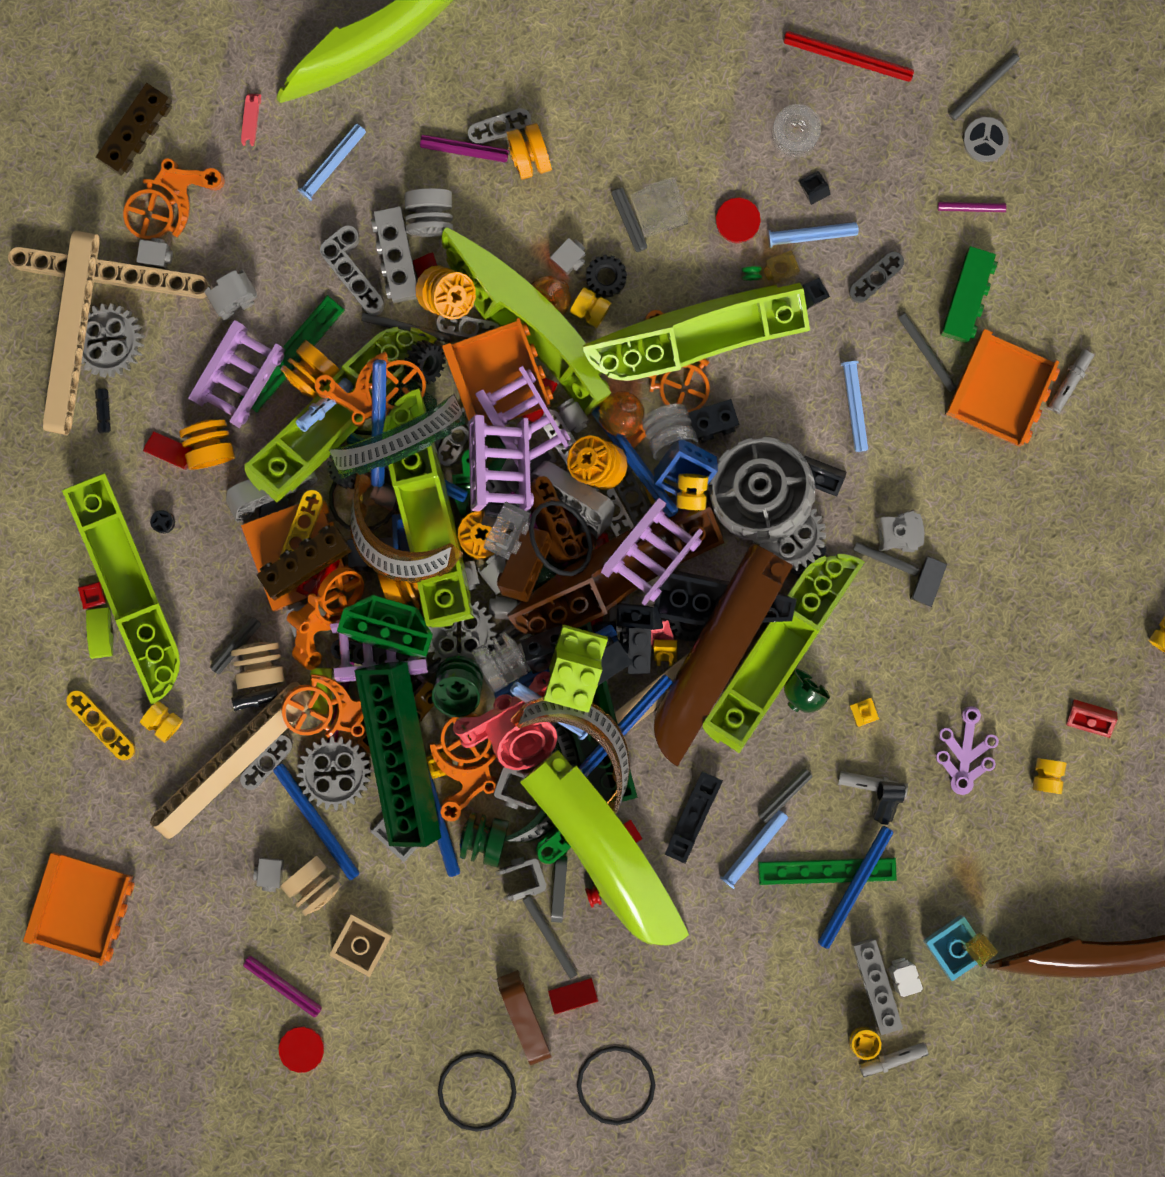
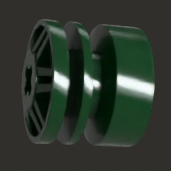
M452 656L446 658L438 666L432 690V700L435 707L441 713L450 717H463L471 714L478 707L484 674L481 666L475 660L466 656Z
M471 812L470 817L464 824L460 839V858L466 859L468 850L473 851L471 861L474 862L480 852L483 853V864L498 868L509 821L494 818L489 827L486 826V815L482 814L480 824L475 823L477 813Z

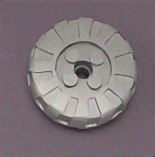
M763 437L762 439L748 438L738 442V445L731 450H726L719 458L718 472L710 481V499L716 516L732 534L743 540H753L755 543H770L771 540H783L794 534V530L799 525H803L806 522L815 500V481L812 470L805 458L790 444H785L773 437ZM766 485V487L763 490H756L758 487H763Z

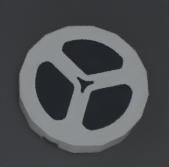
M992 117L975 119L968 125L964 133V148L967 154L978 162L995 161L1004 154L1008 147L1009 135L1007 129L1000 121Z

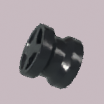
M159 510L151 516L150 524L156 532L166 534L175 527V518L171 513Z

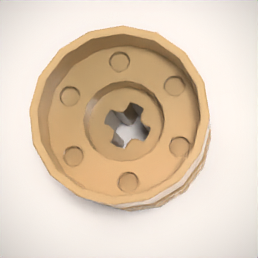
M264 641L243 645L231 651L232 656L242 655L243 658L242 661L233 662V666H244L245 670L235 674L237 689L285 681L283 666H272L271 661L279 659L281 655L270 656L269 650L278 649L279 643Z
M318 855L280 886L289 898L298 893L302 896L296 903L297 908L304 902L309 904L302 911L304 916L322 908L335 897L338 889L342 886L339 881L332 887L327 884L335 877L333 874L324 879L321 877L327 866Z

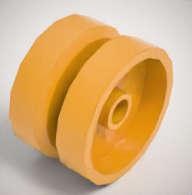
M537 122L525 127L527 141H524L518 129L506 132L510 145V155L514 166L517 167L521 180L533 176L531 164L533 161L540 174L552 171L545 143Z

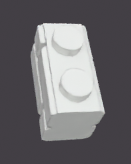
M905 958L892 961L893 965L888 969L891 978L894 980L892 982L895 991L903 997L921 992L923 988L918 978L916 966L910 961L905 960Z

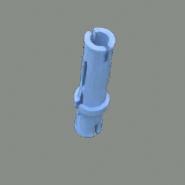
M343 378L338 383L347 393L354 388L347 378ZM321 398L316 404L312 403L309 406V410L296 420L297 426L306 432L317 420H322L325 417V413L337 403L329 398Z

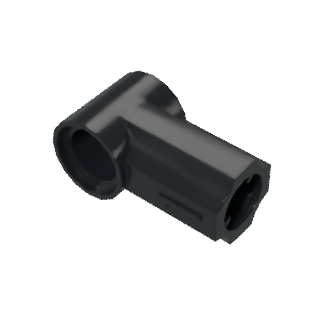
M879 782L877 787L878 800L873 812L875 821L882 825H888L889 822L893 821L898 804L903 803L905 799L904 783Z

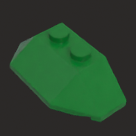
M374 595L344 608L337 628V632L359 642L403 655L427 657L433 637L418 608Z

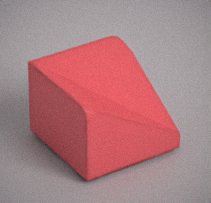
M668 620L662 622L663 629L651 630L652 649H654V640H674Z

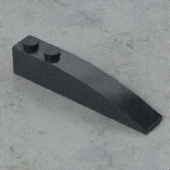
M674 570L659 588L662 592L655 600L654 606L658 608L661 618L694 625H705L730 581ZM778 593L762 622L792 621L797 598Z

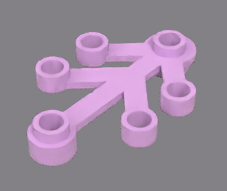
M973 706L966 707L961 714L962 720L965 722L962 748L954 739L951 729L943 728L939 731L940 740L946 742L960 761L959 771L951 763L950 754L947 751H939L935 757L936 761L942 764L952 777L950 782L952 790L960 795L968 794L973 789V781L984 772L993 770L996 765L993 758L985 757L978 767L969 772V765L973 760L989 748H995L999 743L997 736L987 735L982 743L972 749L975 724L981 717L980 711ZM970 711H973L976 714V717L973 720H970L968 718V713ZM945 730L950 733L948 739L942 737V733ZM989 737L995 739V744L992 746L987 743ZM941 753H945L947 756L944 762L939 760ZM986 760H990L992 762V766L990 768H986L984 766V762ZM961 779L966 781L964 788H961L958 784Z

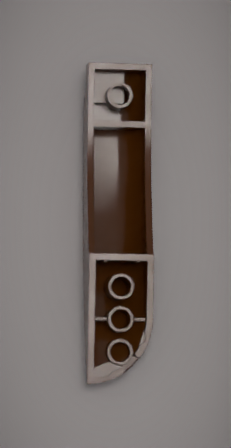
M707 501L705 510L678 508V512L674 516L669 517L671 521L692 537L699 529L703 531L699 538L702 540L700 545L694 552L690 550L679 564L725 543ZM653 522L649 527L652 529L651 532L678 553L686 546L684 541L660 523L656 524ZM634 528L593 550L590 562L583 572L573 576L557 574L530 595L528 602L522 601L507 614L512 624L525 634L536 635L563 624L578 628L608 614L607 611L638 589L637 586L620 573L616 574L613 572L609 578L601 573L605 563ZM640 538L636 543L640 551L663 568H668L674 561L646 539L643 541ZM587 554L562 571H573L580 568L586 560ZM626 555L622 560L627 568L646 582L658 576L633 556L629 557Z
M751 543L656 711L654 733L658 747L663 755L677 767L728 683L793 567L792 564L754 543Z
M1165 935L1138 940L1108 942L1082 941L1075 936H1069L986 963V966L990 969L1011 973L1061 978H1095L1139 973L1165 967Z

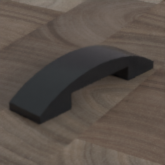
M704 771L701 772L664 855L686 864L723 780Z

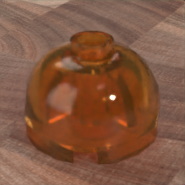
M546 275L531 283L562 315H565L571 304V294L569 286L564 280Z
M618 391L610 394L602 402L598 410L600 413L599 422L606 431L615 436L617 434L624 435V437L635 435L642 426L645 416L644 407L640 399L627 391Z

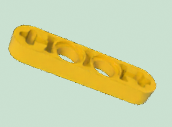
M309 490L302 496L281 554L287 550L294 551L290 547L292 538L300 537L303 541L311 537L323 506V497L316 490ZM313 494L316 495V499L319 501L318 504L312 505L311 511H315L314 516L302 511L303 507L308 509L310 503L307 501V498L312 497ZM304 515L311 519L310 526L305 529L298 525L299 518Z
M72 691L69 693L66 702L71 711L119 760L131 759L136 751L132 741L83 691ZM74 695L76 697L82 696L81 703L84 706H87L88 703L91 705L82 715L80 711L83 708L79 705L73 706L72 704L74 702ZM91 711H96L99 714V721L95 724H91L87 720V715ZM107 727H111L115 731V737L112 740H106L103 737V731ZM120 736L123 738L119 741L121 745H129L130 747L128 749L130 753L128 756L126 754L120 755L121 748L118 745H115L114 748L111 746Z

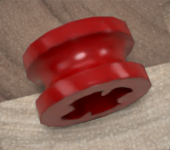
M593 885L592 889L585 888L591 908L595 904L601 905L602 902L596 885Z

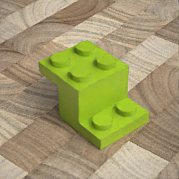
M562 625L549 666L550 678L543 697L544 701L589 713L602 673L601 659L608 641L606 636Z

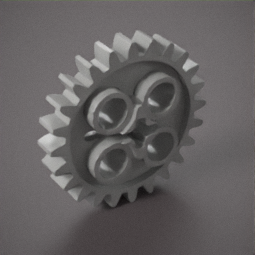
M111 303L109 307L106 304H101L100 309L92 306L93 313L89 312L81 364H85L84 370H91L93 375L99 373L104 378H106L107 373L109 377L114 378L115 371L117 374L123 375V368L131 370L130 362L138 363L134 358L135 355L142 356V353L138 351V347H144V344L139 343V339L144 338L145 335L139 334L138 331L143 327L135 325L138 318L131 317V311L126 310L124 312V307L118 306L117 309L116 305ZM117 323H120L121 329L118 333H115L114 327ZM95 326H98L99 333L93 336L92 330ZM125 336L127 337L126 340H122V341H119V340H114V341H113V340H111V341H107V344L102 343V342H98V343H94V344L89 345V342H90V341H95V340H96V341H104V340H108L109 337H111V338H113V339H119V338H122V337H125ZM122 345L123 352L118 356L117 348ZM101 348L102 354L96 359L95 351Z
M817 509L811 510L806 522L803 525H799L793 534L794 540L803 546V549H800L790 536L783 540H771L770 543H755V541L753 543L792 564L795 570L798 571V564H802L806 568L807 560L815 562L813 554L821 555L818 547L823 548L825 546L824 542L821 541V539H826V533L821 532L825 530V524H819L822 521V516L815 517ZM807 531L811 533L808 539L799 537L802 532ZM787 546L794 548L791 554H785L782 550Z
M476 601L474 605L471 604L473 615L478 623L477 626L471 628L465 624V620L461 622V630L466 632L461 638V653L457 652L458 635L454 634L458 629V622H455L452 627H429L433 637L428 652H435L432 659L440 657L441 663L448 657L466 656L475 660L478 664V658L486 660L484 651L487 653L492 652L488 644L493 645L496 643L490 637L497 635L496 631L491 630L496 625V622L488 621L492 614H484L487 607L479 609V601ZM446 638L453 640L454 648L451 650L444 649L442 640ZM467 639H474L477 642L475 650H468L465 647Z
M334 736L330 737L329 743H327L325 738H321L322 745L313 742L315 749L306 748L309 755L308 757L301 756L300 758L305 763L297 766L303 769L302 773L297 774V777H301L304 780L298 785L306 786L303 794L310 792L311 796L308 801L316 798V806L319 807L323 802L325 803L326 810L329 809L331 804H333L335 810H338L340 803L345 809L347 808L348 800L354 805L356 803L354 796L362 798L363 796L359 791H367L368 788L364 785V782L371 781L370 778L365 777V774L372 772L371 769L365 768V765L370 760L363 761L362 759L366 752H357L360 745L352 748L351 739L344 744L342 736L338 742H335ZM346 754L351 758L349 767H342L339 764L341 755ZM319 756H325L328 759V766L325 769L319 768L316 764ZM332 767H335L337 771H355L354 774L338 775L336 780L331 775L314 776L315 772L331 771ZM347 777L352 780L353 785L350 790L342 789L340 785L342 778ZM320 779H326L330 784L329 789L325 792L319 790L317 786Z

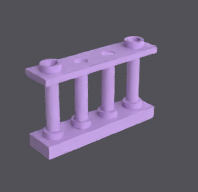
M234 320L188 398L201 407L204 403L209 402L230 414L232 418L229 422L240 428L241 425L247 422L250 416L249 411L275 367L283 361L285 349L275 343L273 349H270L250 338L246 333L248 329ZM243 343L267 357L261 369L235 355L239 344ZM232 363L255 376L249 389L224 375L223 371L227 364ZM216 383H221L244 396L238 408L212 394V389Z
M522 366L519 370L523 376L492 394L490 392L486 394L482 389L475 393L493 426L505 427L508 424L507 421L536 404H540L546 415L529 424L532 433L551 423L557 435L529 451L531 463V460L560 443L564 445L565 449L569 448L567 442L571 439L564 428L561 430L558 428L533 385L536 379L531 370L525 371ZM528 383L534 396L504 413L500 412L497 414L493 407L497 404L496 401ZM500 436L507 449L518 450L516 446L518 445L517 437ZM513 459L518 467V459Z
M474 415L469 420L471 511H481L488 502L519 504L520 513L523 514L533 506L534 495L531 493L529 456V440L532 429L528 424V418H523L517 424V427L487 426L484 423V415ZM486 435L517 437L518 450L488 448L485 445ZM487 457L518 459V472L488 470V468H485V459ZM488 480L519 481V494L489 493L486 490V482Z
M658 498L613 553L601 571L608 578L613 572L616 574L620 573L645 592L646 595L642 601L644 606L649 600L654 602L662 592L659 589L686 554L690 550L694 552L702 542L699 539L703 532L701 529L692 537L665 516L663 509L666 503ZM653 522L656 524L660 523L686 543V546L680 553L651 532L652 529L649 527ZM640 538L643 541L646 539L674 560L666 570L638 549L636 543ZM626 555L629 557L633 556L660 577L653 587L624 565L625 563L622 560Z
M337 620L334 624H330V628L333 634L339 633L337 632V628L340 620ZM339 633L341 665H339V668H334V678L336 682L356 681L354 670L378 665L376 662H373L372 645L363 643L364 663H362V666L353 667V664H350L348 636ZM386 650L387 660L385 663L399 662L396 659V652ZM410 656L408 661H403L408 663L410 675L428 673L426 659Z

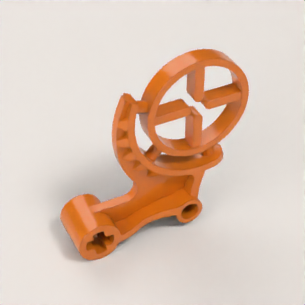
M169 158L164 159L161 163L162 169L154 180L143 179V183L147 184V189L134 193L127 200L123 211L124 222L127 228L135 236L146 240L160 238L168 231H171L178 238L187 224L190 212L187 194L188 186L194 184L217 191L225 184L224 175L214 168H208L205 171L180 170L175 161ZM172 163V168L168 170V165ZM215 174V177L218 178V180L216 183L213 182V185H211V182L208 181V179L210 176L213 177V175ZM152 184L164 187L174 198L169 200L164 194L152 190ZM151 193L148 211H153L157 196L159 195L164 199L169 208V218L152 214V218L167 222V225L158 234L146 236L150 219L147 217L144 219L139 234L132 228L128 213L130 211L145 216V211L130 206L137 197ZM175 203H177L179 211V218L176 228L172 226L174 221V209L172 205Z
M653 310L645 316L644 321L664 313L659 310ZM705 358L697 361L699 362L697 367L691 364L682 367L689 368L684 386L689 385L694 371L701 376L705 384V394L693 389L687 390L688 394L703 399L697 407L691 410H680L685 396L684 392L679 394L675 407L666 400L664 384L676 389L682 388L680 384L666 379L671 372L665 373L660 383H655L657 375L648 377L650 379L649 392H653L654 388L659 389L662 402L669 410L675 413L687 414L688 412L700 409L706 403L710 392L709 381L702 369L710 362Z
M383 352L372 358L363 367L353 392H345L328 375H322L316 379L315 390L318 396L329 398L353 413V425L361 427L367 419L372 417V398L369 389H372V383H369V379L373 371V362L376 359L386 361V376L396 385L399 383L398 379L387 369L394 365H406L413 368L402 380V383L405 385L418 373L422 381V398L426 390V381L422 371L415 364L404 360L389 362L387 353ZM321 382L325 384L327 382L330 383V390L328 392L326 390L321 391ZM397 387L386 396L385 418L394 407L388 404V402L398 393L399 389ZM403 387L402 391L404 394L410 392L406 387ZM359 415L363 420L356 422L354 418Z
M341 567L332 571L321 583L318 595L316 596L314 593L309 594L308 603L298 611H291L287 616V621L297 631L292 656L307 670L317 668L322 660L321 654L315 648L313 639L315 633L331 630L330 624H334L337 620L341 619L343 609L359 602L363 594V578L350 567ZM346 574L355 575L353 580L343 585L341 576ZM334 581L340 591L349 592L355 588L353 595L348 601L343 593H338L335 590L326 595ZM337 598L339 599L340 607L334 609L326 607L330 602ZM318 604L326 612L325 616L320 614Z
M311 674V685H300L293 688L287 693L282 702L281 713L286 726L297 734L313 735L323 729L326 730V737L332 736L336 730L351 732L355 737H360L364 733L362 724L364 717L360 699L357 701L352 700L344 687L329 677ZM317 682L328 687L336 698L330 700L327 693L316 686ZM301 691H314L307 703L308 708L313 707L319 694L327 700V716L313 709L309 711L311 716L323 721L315 728L300 729L307 717L306 712L301 713L294 726L286 718L287 704L301 711L305 709L303 704L291 699ZM338 704L336 718L332 725L329 726L328 724L333 713L332 705Z
M471 713V714H469V715H467V716H463V717H469V718H470V717H480V716L477 715V714H475V713ZM450 717L442 728L441 743L436 744L434 742L430 744L432 756L438 767L446 775L463 785L460 791L446 797L441 803V815L447 821L457 820L461 815V810L479 792L484 791L487 794H491L496 789V778L491 775L489 767L495 760L496 755L495 753L492 755L488 753L491 745L489 739L481 753L476 746L471 747L470 749L475 756L470 758L459 757L451 752L461 745L460 738L448 746L445 743L447 727L452 722L454 724L457 719L463 717ZM443 748L451 759L458 762V765L448 762L438 749ZM483 757L487 759L476 766L463 767L464 763L476 762ZM447 806L455 807V812L452 810L447 811Z

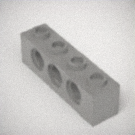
M401 207L374 212L375 219H371L373 232H378L379 235L376 247L378 255L383 254L384 263H380L383 277L387 276L389 285H385L387 298H392L393 303L417 299V280ZM394 229L396 230V235L392 239H387L384 237L385 231ZM392 251H399L401 257L396 261H392L389 259V254ZM396 273H404L406 278L403 282L396 283L393 280Z
M870 938L851 944L878 1033L884 1035L903 1029L876 940Z

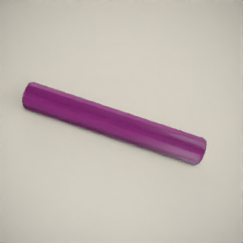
M422 135L420 139V147L424 149L504 163L507 162L509 150L429 135Z
M249 956L243 963L247 970L311 1016L317 1017L322 1010L319 1004L252 956Z

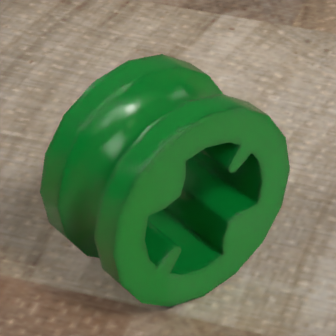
M762 267L742 268V272H744L742 280H762L760 275Z

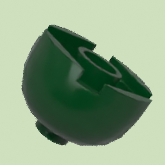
M800 669L794 670L785 684L784 693L789 701L787 704L795 712L801 710L805 713H813L820 710L826 704L830 694L824 686L820 684L818 687L816 683L810 680L813 677Z

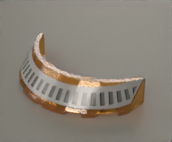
M358 471L350 511V530L356 550L369 567H373L378 574L388 579L409 583H418L422 580L438 575L443 576L450 572L463 555L453 544L449 543L438 549L425 552H406L386 545L370 531L364 521L367 508L362 500L364 493L371 485V479L361 471Z
M544 698L526 702L510 720L519 729L541 722L565 723L587 732L600 743L608 754L614 768L612 776L617 784V790L607 804L617 813L628 784L630 760L625 738L612 717L606 715L603 709L594 703L591 704L588 713L544 701Z

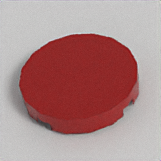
M740 197L731 198L724 202L718 209L715 219L719 234L727 241L736 244L752 239L758 232L761 223L760 212L756 205Z
M302 1026L295 1027L287 1031L281 1038L278 1047L279 1057L283 1065L289 1070L297 1073L309 1072L315 1069L322 1061L324 1042L320 1034L314 1029Z

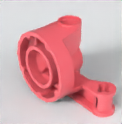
M545 671L536 675L529 689L544 697L550 672ZM507 694L495 699L493 703L494 709L480 717L458 719L453 725V731L460 737V743L463 747L471 748L488 738L498 761L505 768L512 770L529 769L540 764L551 754L557 742L556 729L545 715L519 724L525 708L530 705L516 696L512 698Z

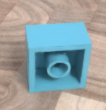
M959 915L923 940L951 981H954L990 956L966 918L962 915Z

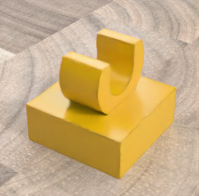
M654 640V661H656L657 666H660L661 661H669V666H673L674 662H677L678 656L677 641Z
M872 698L850 705L857 727L879 720Z
M445 751L440 753L448 762L452 763L451 758ZM433 756L426 757L432 779L446 775L438 767Z

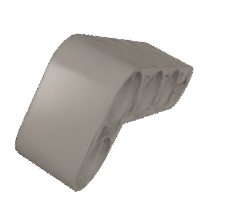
M344 226L321 244L320 253L368 314L379 315L384 309V302L381 296L347 255L358 246L360 241L359 234L354 227ZM346 233H353L355 235L352 242L347 243L343 241ZM329 247L337 248V253L332 257L325 255L326 249ZM342 265H350L351 271L348 274H341L339 269ZM355 283H365V289L361 292L354 291ZM368 294L374 302L378 300V307L376 309L370 307L368 300L365 298Z
M543 461L530 474V481L539 476L547 477L551 481L559 501L571 506L585 520L590 533L596 539L610 526L615 506L611 499L587 484L577 481L571 474L549 461Z
M315 472L308 476L295 490H290L286 495L307 488L317 482L318 478ZM250 480L232 486L228 489L226 503L236 522L250 518L254 514L256 507L274 501L264 490L259 491Z

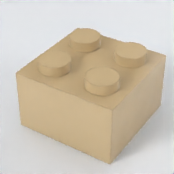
M352 913L329 956L370 977L393 933Z

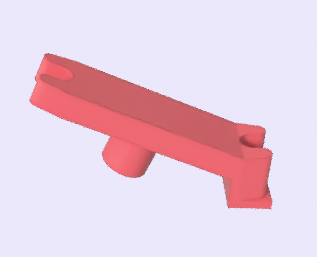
M248 93L246 96L241 143L243 146L246 145L247 140H250L251 146L255 144L261 94Z

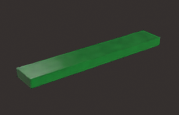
M327 295L282 347L285 349L283 361L275 367L251 408L256 413L259 412L287 379L280 370L282 366L285 365L291 371L294 370L295 367L288 362L289 358L298 363L301 362L302 359L296 350L306 340L315 346L344 313L345 309Z
M879 858L867 882L897 881L896 858ZM864 859L758 862L759 885L851 882Z

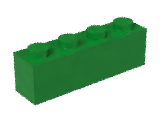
M972 246L967 249L941 336L967 343L970 338L974 339L978 328L974 324L976 318L981 317L984 309V304H981L983 295L987 296L991 287L988 279L990 274L994 275L998 264L997 261H994L996 254Z

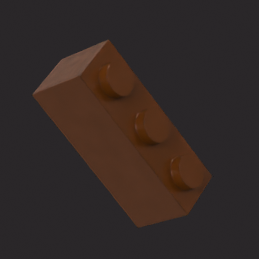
M523 525L520 532L515 535L514 547L512 552L507 554L506 566L503 573L501 572L498 575L497 586L503 596L528 602L543 563L537 557L530 542L529 527ZM534 528L535 542L540 553L546 559L552 545L551 537L547 531Z

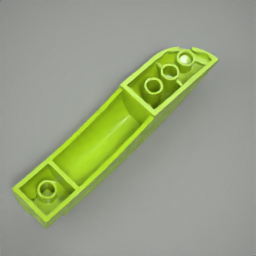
M395 0L383 9L341 29L336 26L289 74L284 84L286 88H280L277 94V101L283 103L312 94L372 66L417 35L453 0Z
M448 227L445 228L442 233V247L446 249L448 257L446 261L450 269L466 274L473 281L476 288L474 306L484 320L490 319L500 327L517 321V318H520L521 323L526 322L530 335L526 337L529 345L534 343L538 354L537 358L556 377L570 398L579 403L586 416L591 414V411L596 407L602 406L612 397L609 386L605 380L601 379L602 372L596 370L588 361L582 346L586 344L565 317L534 286L507 264Z
M801 283L782 287L772 285L720 297L650 318L582 346L590 364L596 370L616 380H636L681 370L684 366L726 351L810 331L804 289Z
M398 327L384 330L373 337L351 357L333 377V380L338 384L343 378H347L354 387L353 390L348 392L351 393L356 387L357 378L361 370L375 356L386 352L389 362L404 360L405 357L408 358L409 356L406 354L407 351H412L411 346L413 344L416 345L417 341L422 342V340L434 344L437 339L411 327L410 332L398 329ZM394 365L387 369L398 379L399 383L406 376L404 365ZM372 374L370 376L369 383H372ZM386 376L387 396L397 385ZM328 383L321 391L323 392L324 390H326L328 392L330 390V383ZM369 389L372 398V389ZM317 395L273 440L245 464V472L251 483L259 491L264 490L276 502L281 500L290 490H295L331 455L330 450L338 449L347 440L349 435L358 428L352 423L353 413L337 403L325 413V417L322 420H317L304 432L297 426L296 420L309 410V406L312 403L316 404L322 398ZM358 415L354 418V420L356 422H361L363 418Z
M420 389L405 394L395 403L389 415L386 416L383 427V439L400 433L428 417ZM431 435L410 447L387 456V461L412 561L429 558L451 547L447 567L437 573L416 578L426 626L445 627L453 625L455 622L474 618L450 501L434 438Z
M105 473L62 489V492L93 563L116 624L152 705L161 700L173 687L179 673V652Z
M837 554L836 556H823L815 560L814 563L812 562L805 569L788 594L790 597L797 598L793 620L769 623L704 721L703 729L709 737L718 744L721 741L736 752H741L865 561L851 555Z
M557 750L520 781L576 853L600 892V897L636 938L650 945L668 946L680 942L689 936L670 896L643 852L613 810L577 766L572 767Z

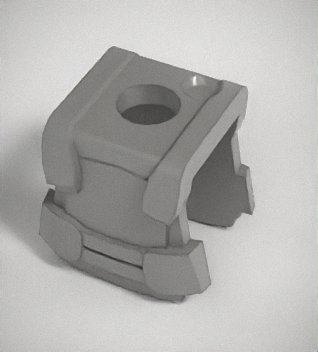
M914 510L899 514L898 517H881L876 519L880 544L879 551L899 548L904 552H915V550H918V547L924 544L922 517L920 514L914 513Z
M504 767L494 796L504 800V805L517 809L518 806L536 810V805L506 795L512 774L525 778L529 773H525L524 770H512Z
M524 857L511 860L512 865L495 871L496 875H501L529 865L536 886L508 894L503 897L504 900L513 902L524 898L525 895L531 894L535 896L546 889L544 876L537 859L525 860Z

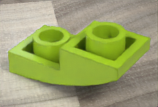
M108 607L86 610L87 643L91 659L113 656L114 635L110 632L111 610Z

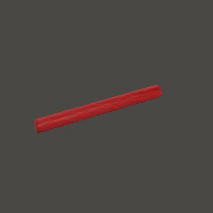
M787 31L784 37V44L910 82L914 75V70L791 31Z

